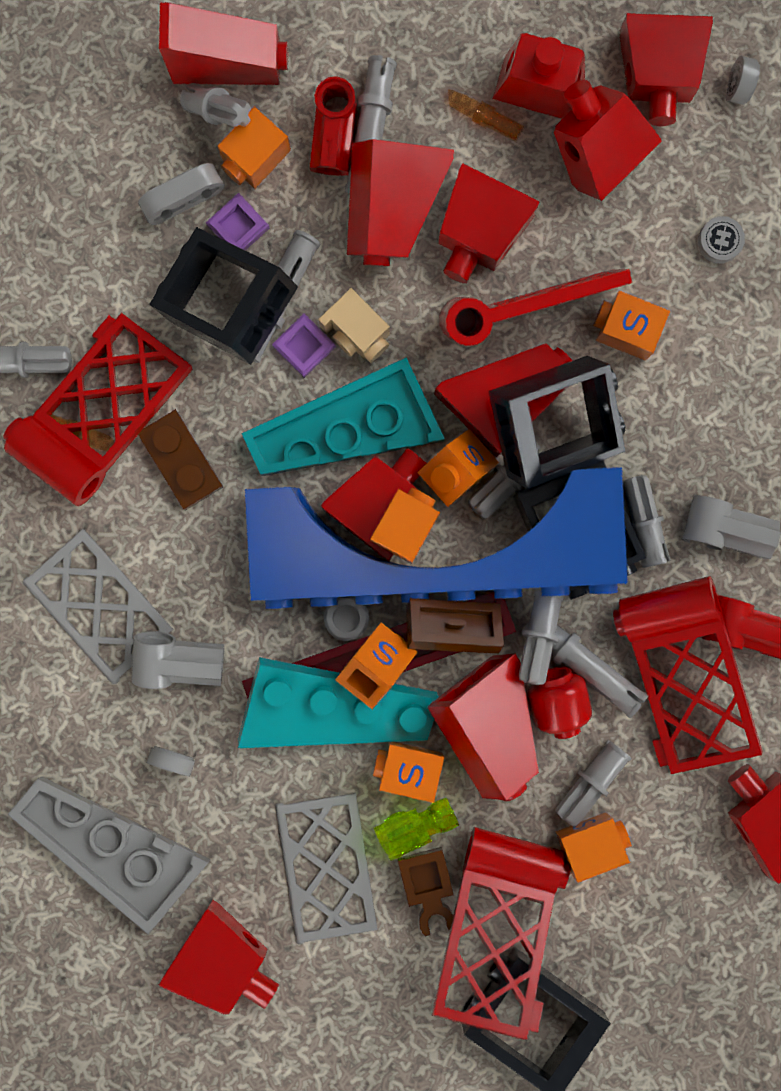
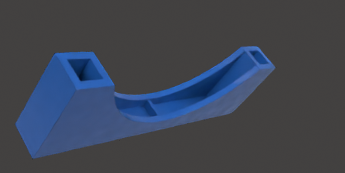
M622 467L573 470L564 490L553 507L527 534L493 555L474 562L448 567L401 565L380 559L360 550L336 534L318 516L301 488L245 489L251 601L265 600V609L293 607V599L310 598V607L338 605L337 597L355 596L356 605L383 603V595L401 594V602L409 603L410 598L429 599V593L447 592V599L450 601L476 599V590H494V598L523 597L522 588H541V596L570 595V586L589 585V594L618 593V584H628Z

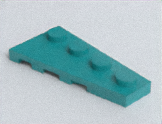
M407 357L241 433L261 476L445 441Z
M259 657L238 736V748L425 741L429 738L434 721L427 706L439 696L435 691L394 684L376 706L371 709L335 680L340 674L338 672Z

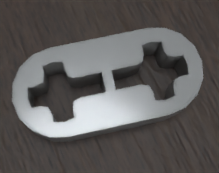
M206 163L196 166L149 190L141 196L138 204L150 225H158L221 193L225 184L215 165Z

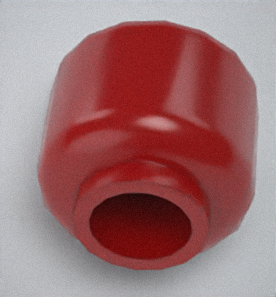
M568 667L548 669L544 685L532 684L528 689V700L535 726L542 732L554 734V737L557 739H567L578 735L581 732L580 727L587 724L592 717V706L586 681L580 675L572 673Z

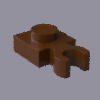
M442 847L399 857L398 865L409 907L418 904L423 905L419 914V925L425 937L430 935L428 920L436 914L442 915L445 918L449 931L453 913L448 905L442 903L441 898L453 896L454 894Z

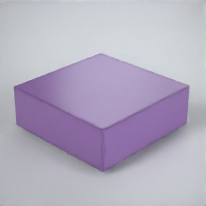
M239 193L205 222L218 238L243 250L249 248L270 229L265 220Z
M305 314L298 318L272 344L303 378L336 348V345Z

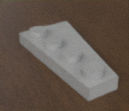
M44 777L38 778L7 814L147 934L153 930L211 860Z

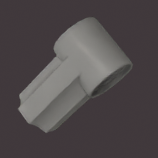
M701 495L693 496L682 538L683 541L690 543V540L708 544L707 548L722 550V548L766 560L772 558L781 536L780 521L733 509V504L720 499Z
M158 631L138 633L134 636L132 683L147 689L166 688L171 686L172 683L221 686L224 644L177 641L173 635Z

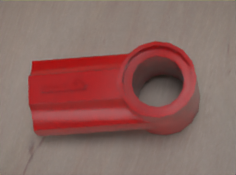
M337 76L328 77L317 86L314 95L316 112L310 171L333 176L349 175L354 121L358 113L355 91L346 79ZM333 97H343L348 101L347 106L339 112H332L325 108L326 103Z
M718 595L723 620L732 648L738 650L747 648L781 659V617L755 610V606L747 602ZM716 633L702 637L706 641L718 642Z

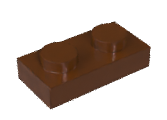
M176 409L148 425L138 434L183 510L186 511L223 488L222 483Z
M410 598L409 603L406 605L408 649L499 654L504 647L501 605L498 603Z

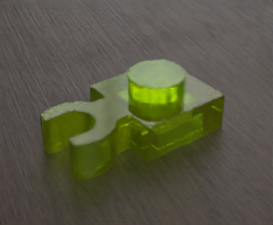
M443 798L435 801L425 811L418 813L416 808L408 812L394 813L386 818L384 823L374 827V831L380 845L392 861L431 843L430 836L436 833L448 832L460 824L448 799Z

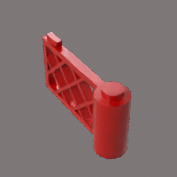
M608 270L488 305L470 297H455L447 301L442 307L439 315V324L443 333L451 340L465 346L477 345L489 336L494 322L631 284L630 270Z
M123 313L116 319L109 315L92 334L96 343L33 416L15 419L7 427L3 438L6 440L4 445L6 453L78 507L86 503L97 492L104 481L106 472L193 370L190 363ZM124 328L138 338L139 354L114 356L113 342ZM145 345L151 348L154 352L146 353ZM107 351V357L101 358L102 355ZM166 360L177 368L167 381L149 383L147 362ZM140 363L142 384L117 387L115 366ZM108 367L110 388L85 391L84 376L90 369ZM76 386L78 387V392H71ZM158 391V392L152 397V399H150V392ZM143 393L145 407L136 416L120 417L118 396ZM111 397L113 418L88 421L86 400ZM79 401L81 422L60 424L51 417L61 403ZM129 425L125 429V431L121 433V426ZM114 427L115 442L102 456L90 447L89 430ZM82 431V440L72 432Z
M711 576L620 599L619 609L613 610V619L619 636H627L635 653L660 736L652 740L660 767L668 765L671 774L761 756L763 753L723 620L719 596ZM716 633L721 652L713 665L688 652L697 637ZM688 640L684 649L674 644ZM663 646L679 655L668 676L650 666L646 650ZM684 659L708 672L697 692L672 679ZM723 659L727 673L718 669ZM713 675L732 686L734 696L726 709L702 696ZM655 679L663 683L659 692L656 686ZM668 686L692 699L681 719L663 709L661 697ZM697 703L721 716L710 736L686 722ZM736 703L741 717L732 713ZM726 720H729L745 729L749 745L730 748L715 738ZM668 722L676 726L672 735ZM681 730L705 743L698 756L678 759L674 741ZM710 746L718 750V752L706 754Z
M473 827L464 858L462 879L432 1016L521 1040H527L529 1031L538 1033L544 1003L536 1001L535 997L555 893L558 888H566L571 870L569 861L564 860L563 850ZM471 885L488 889L499 906L479 920L468 904ZM500 893L514 896V898L505 902ZM521 899L541 904L538 924L523 932L509 909L510 906ZM502 912L517 937L496 950L481 924ZM466 914L469 921L471 922V925L462 930L463 920ZM475 929L489 955L467 967L457 950L458 943L462 936ZM536 931L532 946L527 936ZM520 941L531 960L529 970L514 980L499 954ZM493 959L507 985L485 998L471 972ZM454 962H456L461 972L451 978ZM465 977L479 1003L465 1012L446 1008L445 1003L449 986ZM527 979L523 995L517 985ZM510 989L521 1006L518 1026L500 1022L489 1004ZM483 1007L489 1019L472 1014Z

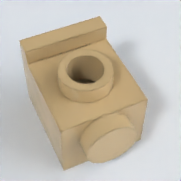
M352 288L318 319L320 328L326 334L332 329L337 332L332 336L333 340L350 357L357 352L364 360L367 359L372 363L390 345L385 340L390 335V326Z

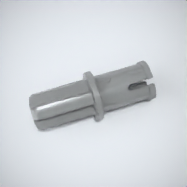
M190 83L186 85V88L194 93L185 90L181 92L180 103L183 109L189 113L201 115L210 124L219 125L224 123L233 127L238 125L245 127L251 120L248 116L251 110L249 103L230 96L223 88L212 87L208 89L199 84Z
M21 341L18 346H0V373H19L22 378H28L29 373H67L72 366L71 351L66 346H29L26 341Z
M536 443L538 451L541 447ZM497 465L494 468L495 474L469 498L468 503L471 509L483 519L488 518L514 492L517 493L523 490L520 484L507 477L505 465Z
M640 475L623 481V488L632 519L631 524L646 556V559L641 560L642 568L671 561L661 526V521L664 520L663 515L658 516L649 478L646 475Z
M535 590L528 630H523L522 633L526 641L518 676L519 680L533 685H544L553 643L556 644L559 641V637L555 636L564 596H541V590Z
M607 740L606 745L584 772L579 770L577 774L581 777L556 807L558 816L571 826L575 827L582 821L602 794L607 797L609 793L606 789L627 762H630L632 759L609 740Z

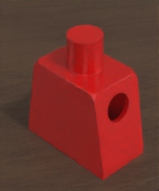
M626 14L620 29L619 38L627 93L631 101H649V123L651 125L668 126L676 122L677 102L691 103L697 93L702 79L713 25V16Z
M528 33L520 34L504 57L492 99L563 119L571 111L564 97L565 91L573 83L585 80L584 51L580 48L562 44L561 41L554 37L542 38Z
M579 80L570 85L564 93L571 111L555 126L554 135L572 185L579 192L602 201L662 140L626 94L601 85L593 88L588 80Z
M462 163L439 234L438 244L453 251L443 269L444 274L457 282L466 284L477 263L495 271L533 220L540 201Z
M408 448L392 467H389L375 456L332 493L320 507L386 561H390L394 554L371 542V537L398 489L407 494L411 487L417 489L413 486L420 476L417 472L427 463Z
M746 764L736 770L728 779V783L743 799L728 814L762 872L779 885L781 883V773L775 772L763 781L749 764Z
M214 900L211 901L158 984L168 991L225 1015H229L241 995L265 1009L279 987L277 982L258 971L268 949Z

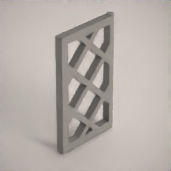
M82 529L33 574L23 580V584L112 684L118 683L120 677L132 667L135 611L146 612L160 628L158 632L169 634L173 630L85 529ZM83 542L97 557V569L70 568L71 552ZM63 560V568L55 567ZM47 573L62 574L61 601H51L36 585ZM70 574L96 576L94 603L68 601ZM103 576L114 577L129 593L128 605L102 603ZM68 608L94 609L92 636H82L68 621ZM101 610L127 611L126 638L100 637ZM99 643L125 645L124 662L115 670H112L99 655Z
M356 793L290 804L277 803L275 808L296 943L303 944L308 941L378 930ZM349 805L352 827L346 835L324 820L333 806ZM323 808L319 815L312 811L314 809ZM302 812L314 821L299 842H296L289 836L286 814ZM319 825L341 840L326 863L304 847ZM346 845L356 851L359 875L354 882H351L331 867ZM299 853L321 868L306 890L296 883L293 861ZM326 873L348 888L334 910L311 895ZM354 893L364 900L366 922L351 924L339 915ZM306 901L329 916L320 929L304 932L301 908ZM334 921L341 925L330 927Z

